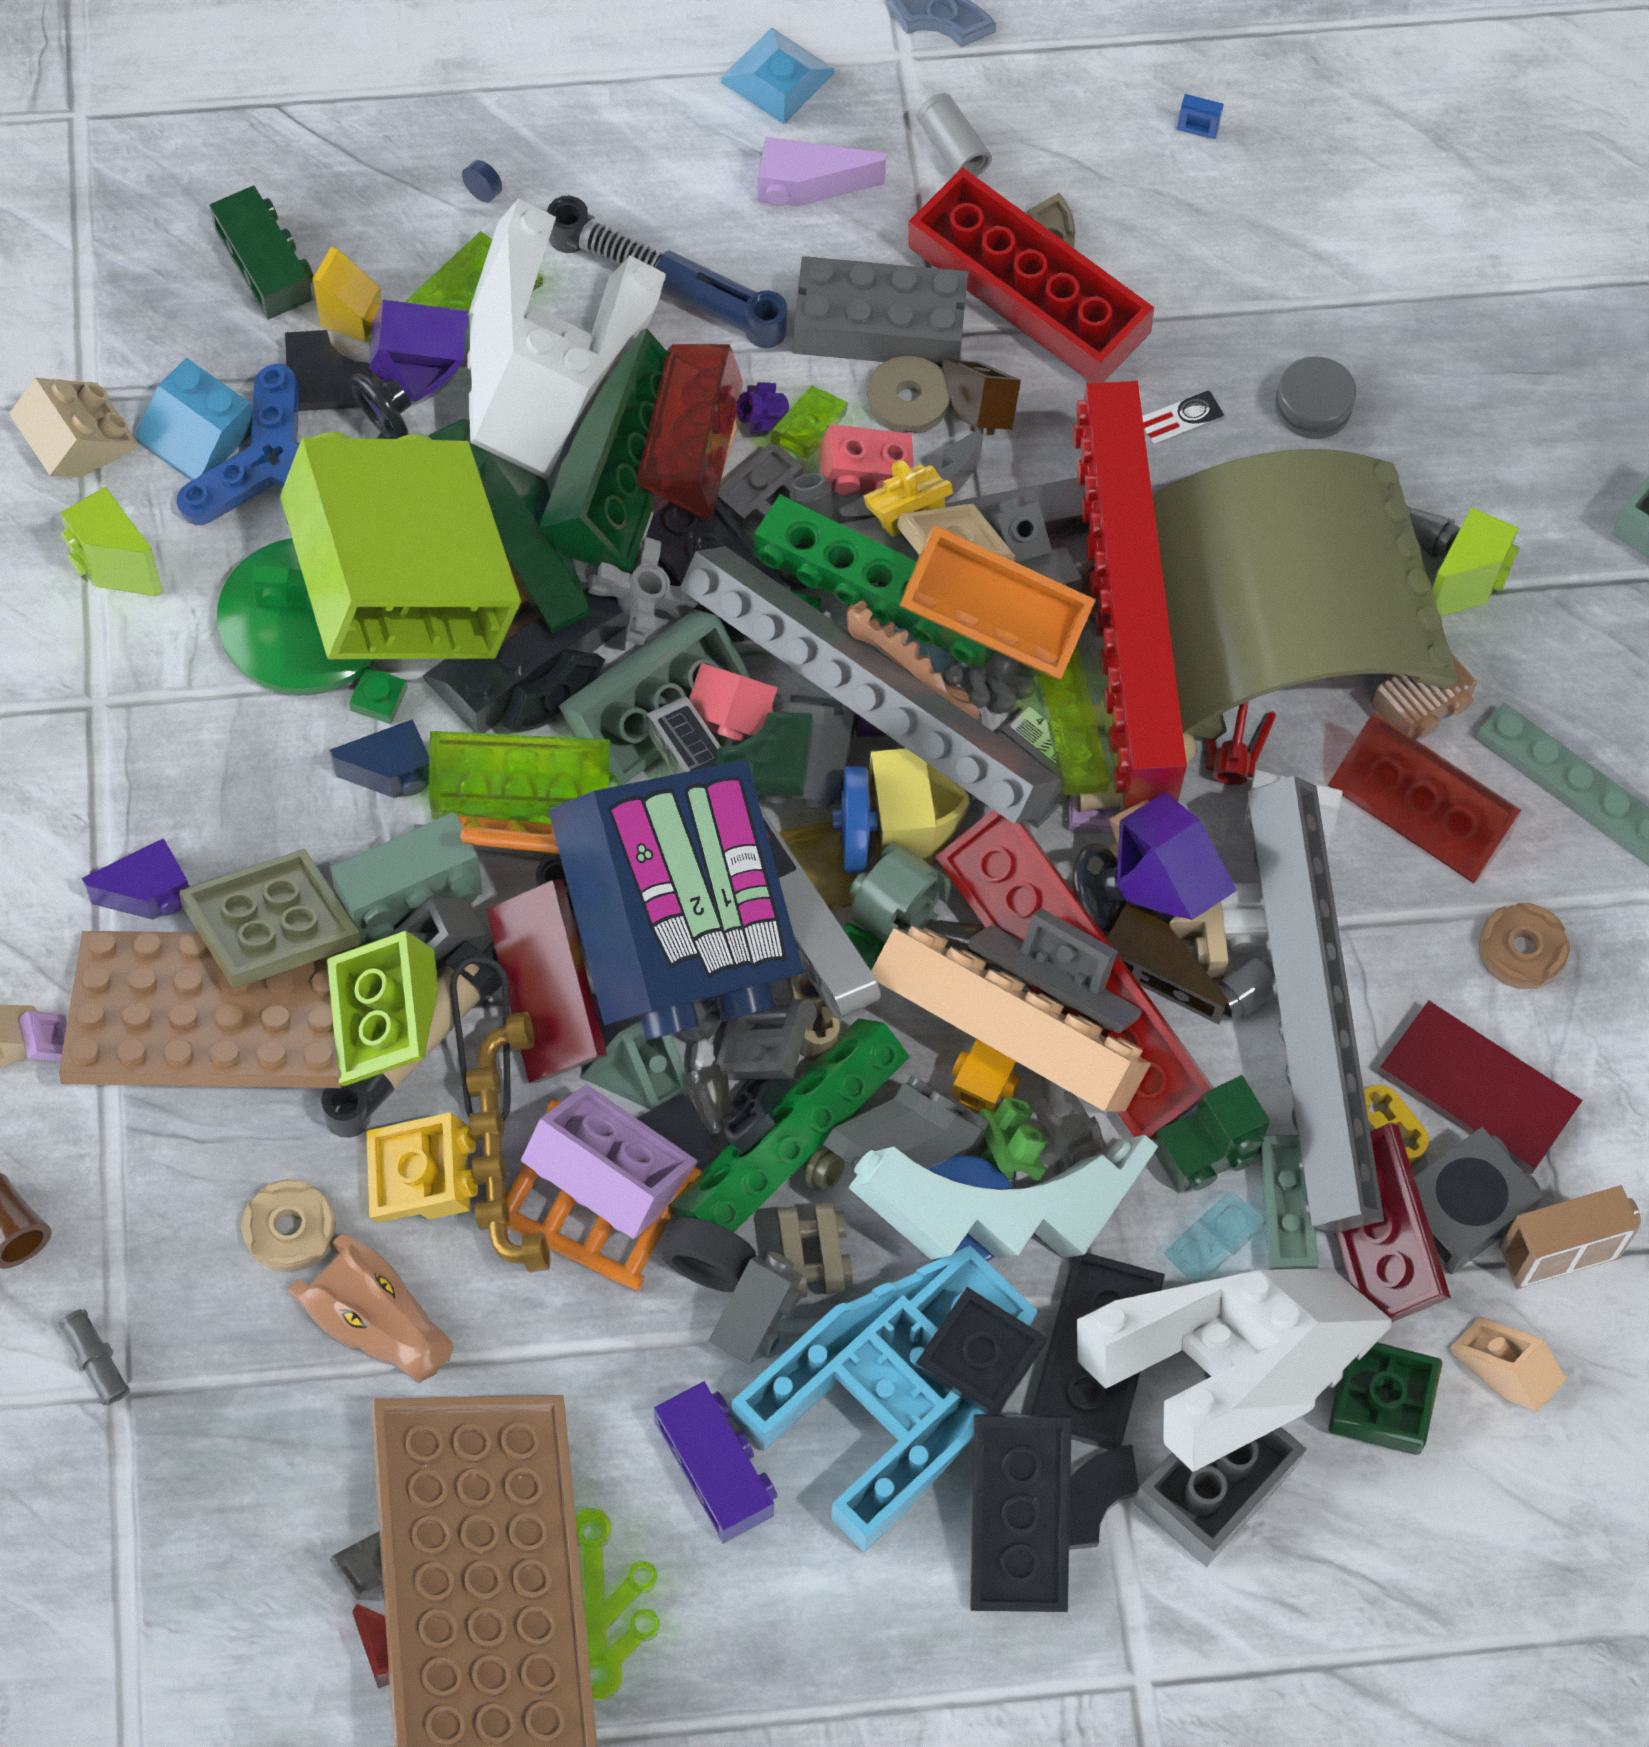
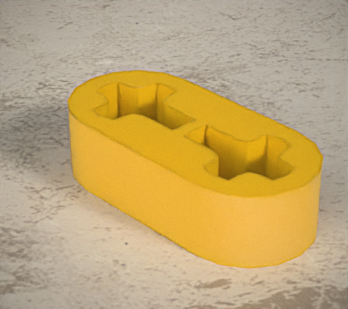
M1372 1085L1366 1088L1364 1095L1370 1131L1390 1122L1397 1124L1401 1136L1405 1140L1411 1137L1416 1140L1413 1150L1408 1146L1405 1149L1410 1165L1417 1164L1423 1158L1429 1144V1135L1424 1126L1399 1095L1390 1087ZM1372 1100L1376 1104L1385 1102L1388 1105L1385 1116L1380 1111L1375 1113L1369 1111Z

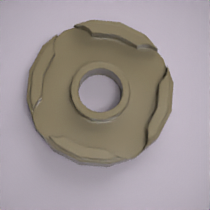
M908 355L891 358L879 365L869 380L867 398L870 413L880 425L891 431L905 433V430H916V433L926 432L940 424L948 412L950 394L944 372L938 365L925 358ZM905 389H911L916 391L920 397L915 401L909 402L902 400L898 393Z

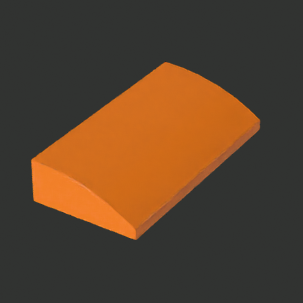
M935 525L929 532L899 606L1060 681L1095 603V599Z

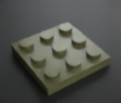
M306 849L179 891L182 907L232 989L361 945L359 930Z

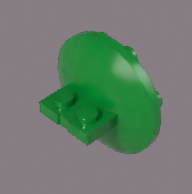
M292 538L268 544L249 555L233 570L223 586L217 606V626L221 643L234 666L244 676L262 687L294 695L326 693L352 682L363 674L366 667L370 668L377 660L327 659Z

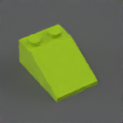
M403 931L328 958L337 1066L341 1070L339 1084L347 1086L424 1059L439 991L434 949L409 932Z

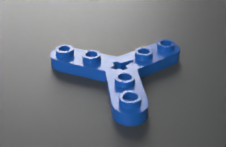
M272 364L260 370L255 378L251 446L190 481L179 491L176 503L183 518L188 523L205 525L273 485L281 488L284 487L299 447L297 437L300 388L295 374L289 367L283 364ZM273 453L277 457H279L280 462L275 465H272V463L269 462L267 458L270 454Z

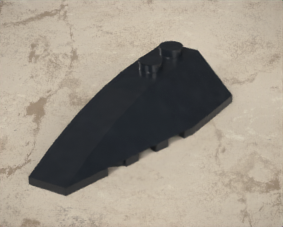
M668 575L670 585L677 586L676 583ZM588 582L581 586L590 615L551 633L534 608L531 607L515 614L495 659H444L423 675V679L479 738L504 719L516 685L530 684L545 676L557 663L564 649L593 653L628 626L630 616L620 608L617 597L598 596L588 593Z

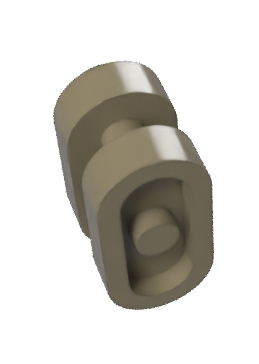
M833 1202L814 1204L815 1218L798 1220L796 1206L777 1208L782 1256L794 1264L793 1270L804 1275L797 1287L802 1292L801 1298L807 1297V1283L823 1281L826 1295L845 1293V1283L853 1282L850 1254L841 1255L839 1242L840 1238H847L844 1211H835ZM817 1237L820 1262L804 1264L801 1238Z

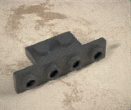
M1043 908L1032 915L1024 942L993 925L988 926L970 939L968 947L981 954L984 960L991 964L1002 966L1019 976L1020 980L1025 984L1038 987L1056 997L1062 1005L1075 1008L1091 1017L1102 1028L1120 1033L1139 1020L1142 1012L1140 1008L1105 989L1118 951Z

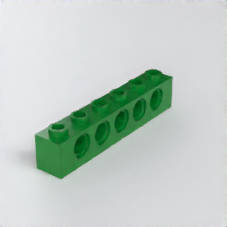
M780 494L755 531L754 556L758 557L764 565L772 569L780 568L796 576L801 583L808 587H819L833 594L844 605L851 606V604L855 605L859 601H864L867 604L866 608L870 609L873 616L881 623L886 625L889 622H893L894 625L906 629L921 643L927 645L934 644L950 652L956 660L962 663H973L984 668L994 650L899 606L917 561ZM805 544L810 546V548L798 549L794 546ZM844 563L847 564L848 567L836 568L833 566V564ZM883 582L887 584V586L875 587L871 585V583Z
M858 1018L839 1036L830 1048L826 1049L792 1083V1087L780 1098L773 1110L772 1119L776 1126L742 1155L737 1152L731 1143L701 1172L695 1181H692L669 1204L670 1208L679 1219L682 1217L698 1218L735 1232L826 1141L833 1128L843 1124L910 1058L909 1054L885 1023Z

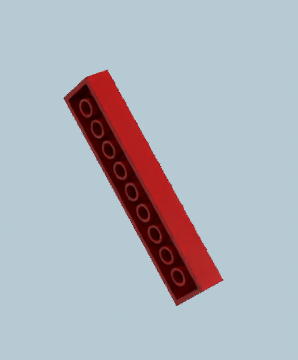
M1138 381L1086 383L1084 400H1078L1076 404L1077 423L1073 424L1074 449H1081L1082 460L1077 461V480L1079 486H1085L1086 497H1082L1081 501L1083 523H1090V534L1086 535V556L1088 561L1094 560L1095 572L1090 574L1092 598H1099V610L1095 611V632L1097 637L1103 636L1104 649L1099 651V665L1101 675H1108L1109 686L1104 688V708L1106 714H1113V727H1109L1108 740L1110 753H1117L1118 766L1113 768L1115 793H1122L1124 809H1129L1145 800L1151 801L1164 791L1178 801L1187 762Z

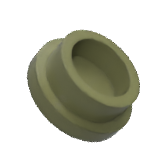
M825 1145L819 1147L804 1162L803 1173L806 1175L807 1186L814 1190H820L821 1188L826 1190L832 1189L842 1175L844 1159Z

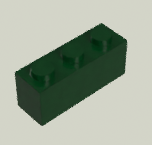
M255 185L209 204L213 227L267 320L313 300L310 283L313 282L314 275L311 267L305 258L301 260L297 258L294 252L297 249L293 237L287 228L281 230L276 222L278 221L277 212L268 197L262 199Z

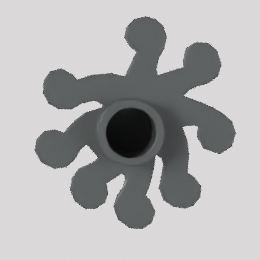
M994 651L984 668L973 663L965 664L954 660L944 670L943 680L948 685L958 686L962 682L963 672L970 671L969 680L972 691L969 695V701L973 702L978 708L985 707L990 700V692L986 687L988 685L997 696L995 707L998 711L1006 713L1016 706V696L1007 685L1016 688L1017 694L1022 698H1030L1035 693L1036 683L1034 679L1029 675L1019 674V670L1023 669L1032 676H1041L1043 673Z

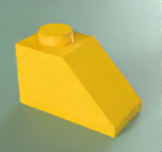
M330 247L313 277L320 326L366 343L373 330L374 317L382 303L380 286L339 249Z

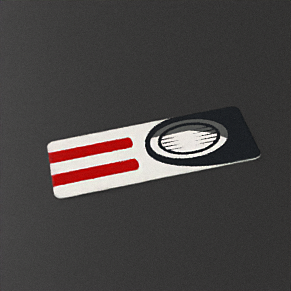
M1205 391L1142 417L1144 429L1153 443H1158L1224 416V413L1212 393Z

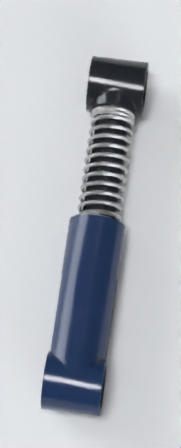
M571 195L561 196L549 204L547 213L556 217L549 242L557 251L563 253H575L582 249L587 252L591 251L593 255L598 254L599 258L604 257L605 261L611 260L612 264L617 263L618 267L630 255L666 274L661 290L662 293L746 332L748 340L755 346L773 348L785 339L787 333V303L777 292L770 290L756 292L673 251L668 250L664 254L662 251L657 253L656 248L650 250V246L646 245L644 247L643 242L637 244V239L631 241V237L629 235L625 237L623 232L618 235L617 229L612 231L610 226L605 229L604 223L600 224L598 220H595L594 216L588 214L586 204L578 197Z

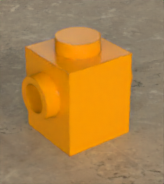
M976 1039L970 1053L962 1050L956 1060L952 1075L957 1078L953 1083L951 1097L963 1103L968 1109L979 1114L982 1108L997 1111L1001 1101L1005 1097L1013 1098L1021 1080V1077L1015 1074L1018 1062Z

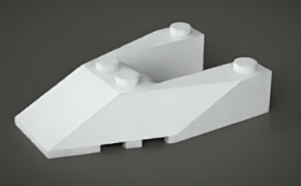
M518 198L497 224L468 313L467 329L470 330V351L467 353V366L471 370L472 390L469 393L470 442L547 480L567 456L573 439L614 368L639 332L648 327L656 309L666 274L629 255L608 278L591 334L530 304L529 300L556 217Z
M1332 1268L1257 1270L1116 1300L1077 1319L1078 1363L1105 1388L1182 1350L1211 1376L1210 1378L1164 1401V1445L1194 1472L1310 1412L1315 1407V1399L1328 1385L1333 1388L1342 1379L1343 1370L1355 1357L1360 1360L1391 1328L1392 1320Z

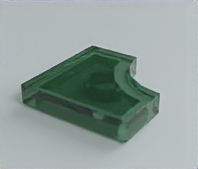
M768 712L763 726L752 738L735 746L718 748L716 766L748 759L757 795L804 796L814 726L812 713Z

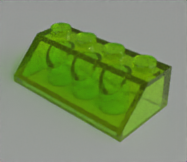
M430 731L429 802L432 819H439L455 812L457 816H478L552 824L548 809L589 792L612 787L610 739Z

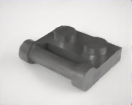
M796 999L790 1004L775 1005V1008L728 1020L714 1073L724 1080L793 1078L807 1026H811L816 1020L817 1011L813 1001L810 999ZM784 1023L782 1029L749 1030L757 1024Z

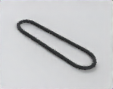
M484 956L466 958L456 966L450 981L464 1104L468 1117L473 1113L466 1083L467 1065L457 994V979L461 971L474 963H486L494 967L502 981L503 1025L506 1024L507 1015L510 1014L509 981L506 971L497 961ZM509 1043L503 1045L504 1108L501 1113L503 1122L509 1115L511 1106Z

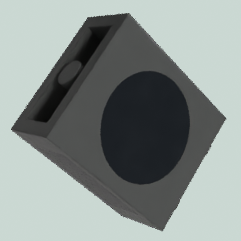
M1483 1127L1479 1128L1414 1177L1439 1260L1451 1275L1508 1233L1517 1215L1536 1210L1543 1198L1536 1179L1529 1172L1521 1171L1510 1159L1509 1151L1505 1144L1498 1137L1490 1136Z

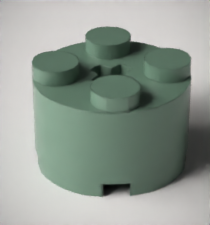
M893 842L884 849L879 862L870 873H861L851 885L849 893L855 897L851 910L852 919L885 944L893 928L909 930L913 925L922 930L924 928L930 929L939 916L933 911L939 899L945 903L948 899L951 889L950 879L909 849Z

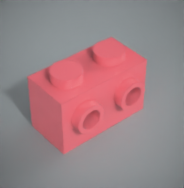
M830 424L818 446L820 473L831 484L832 491L840 495H865L872 490L875 491L882 488L883 481L893 477L892 464L901 459L907 463L910 469L914 467L911 433Z
M701 663L689 701L710 731L743 742L745 733L762 738L765 727L769 725L772 719V704L778 688Z

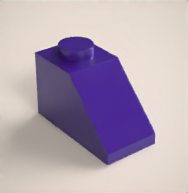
M164 838L82 878L88 898L93 905L152 920L161 915L168 916L180 911L183 907L180 903L179 891L189 888L188 880Z

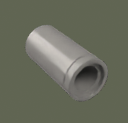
M947 93L937 94L921 105L916 118L954 174L962 167L976 177L982 174L989 167L992 155L952 97Z

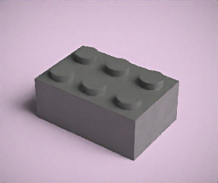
M1279 1427L1194 1472L1171 1452L1140 1486L1134 1504L1207 1568L1299 1466L1307 1448L1284 1428Z

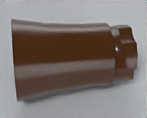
M0 1172V1268L6 1269L18 1266L39 1253L48 1243L52 1230L21 1197L8 1177Z

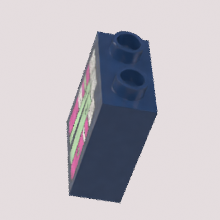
M748 759L595 790L548 809L604 1025L640 1017L645 1040L647 1041L700 1027L694 1003L713 998L717 1000L722 1021L751 1015L775 1008L769 984L804 973Z

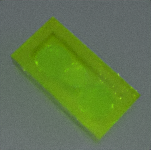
M811 385L773 429L770 442L808 460L818 448L830 424L838 425L846 415L848 402Z

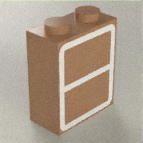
M1619 1185L1517 1215L1499 1247L1516 1289L1620 1259L1640 1228V1212L1636 1202L1632 1198H1627L1623 1186Z

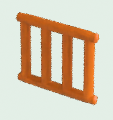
M457 816L463 826L460 834L462 843L559 854L552 824L478 816Z
M552 1098L546 1113L559 1105L561 1101ZM523 1163L505 1196L510 1211V1224L507 1228L523 1236L543 1232L547 1237L551 1250L623 1286L639 1291L643 1286L645 1278L641 1273L674 1213L669 1204L689 1183L695 1181L702 1171L697 1168L693 1169L656 1221L641 1233L625 1265L600 1253L614 1228L601 1216H598L584 1244L559 1233L576 1202L571 1195L562 1189L543 1224L518 1212L538 1177L535 1170Z

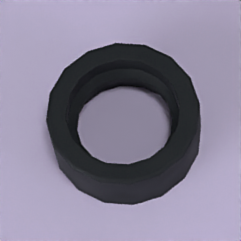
M682 1217L675 1221L662 1249L663 1260L680 1275L705 1287L723 1292H734L750 1259L756 1256V1251L739 1235L720 1225L691 1217Z

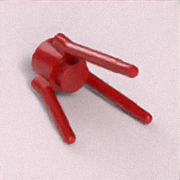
M1249 701L1239 705L1232 740L1224 741L1221 748L1217 749L1216 740L1206 738L1208 750L1206 769L1213 771L1212 776L1216 781L1227 785H1242L1246 783L1247 778L1254 777L1256 762L1276 718L1275 712L1270 711L1267 714L1250 753L1247 752L1248 746L1242 743Z

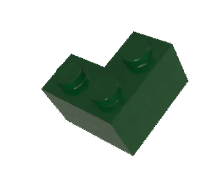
M1240 1075L1203 1093L1196 1112L1157 1130L1153 1142L1158 1148L1154 1153L1178 1193L1191 1187L1194 1191H1199L1215 1182L1218 1178L1217 1174L1233 1168L1234 1171H1240L1258 1159L1257 1155L1264 1142L1270 1119L1244 1076Z

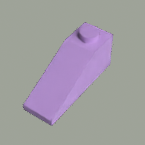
M765 137L758 174V201L768 202L776 206H801L884 184L887 153Z

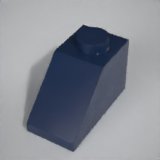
M413 719L330 749L336 777L392 798L403 794L414 795L420 793L428 785L435 783L431 759Z

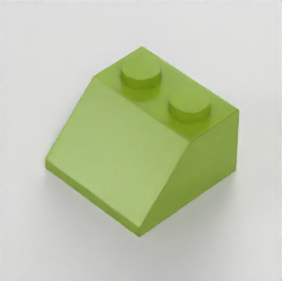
M106 486L60 512L65 526V530L60 533L66 546L71 551L67 554V557L79 576L87 574L93 584L99 588L157 596L163 592L152 548Z
M1471 507L1437 573L1432 587V593L1440 616L1485 605L1494 589L1502 592L1511 573V567L1520 550L1519 546L1513 544L1519 530L1518 527Z

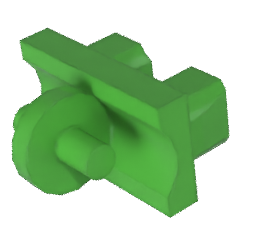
M1005 1097L997 1111L982 1108L979 1115L990 1121V1124L984 1134L988 1148L983 1152L981 1158L998 1167L1008 1179H1011L1014 1176V1172L1017 1171L1025 1172L1032 1179L1040 1181L1046 1169L1039 1155L1046 1146L1047 1141L1041 1131L1026 1125L1032 1115L1029 1104L1023 1100Z

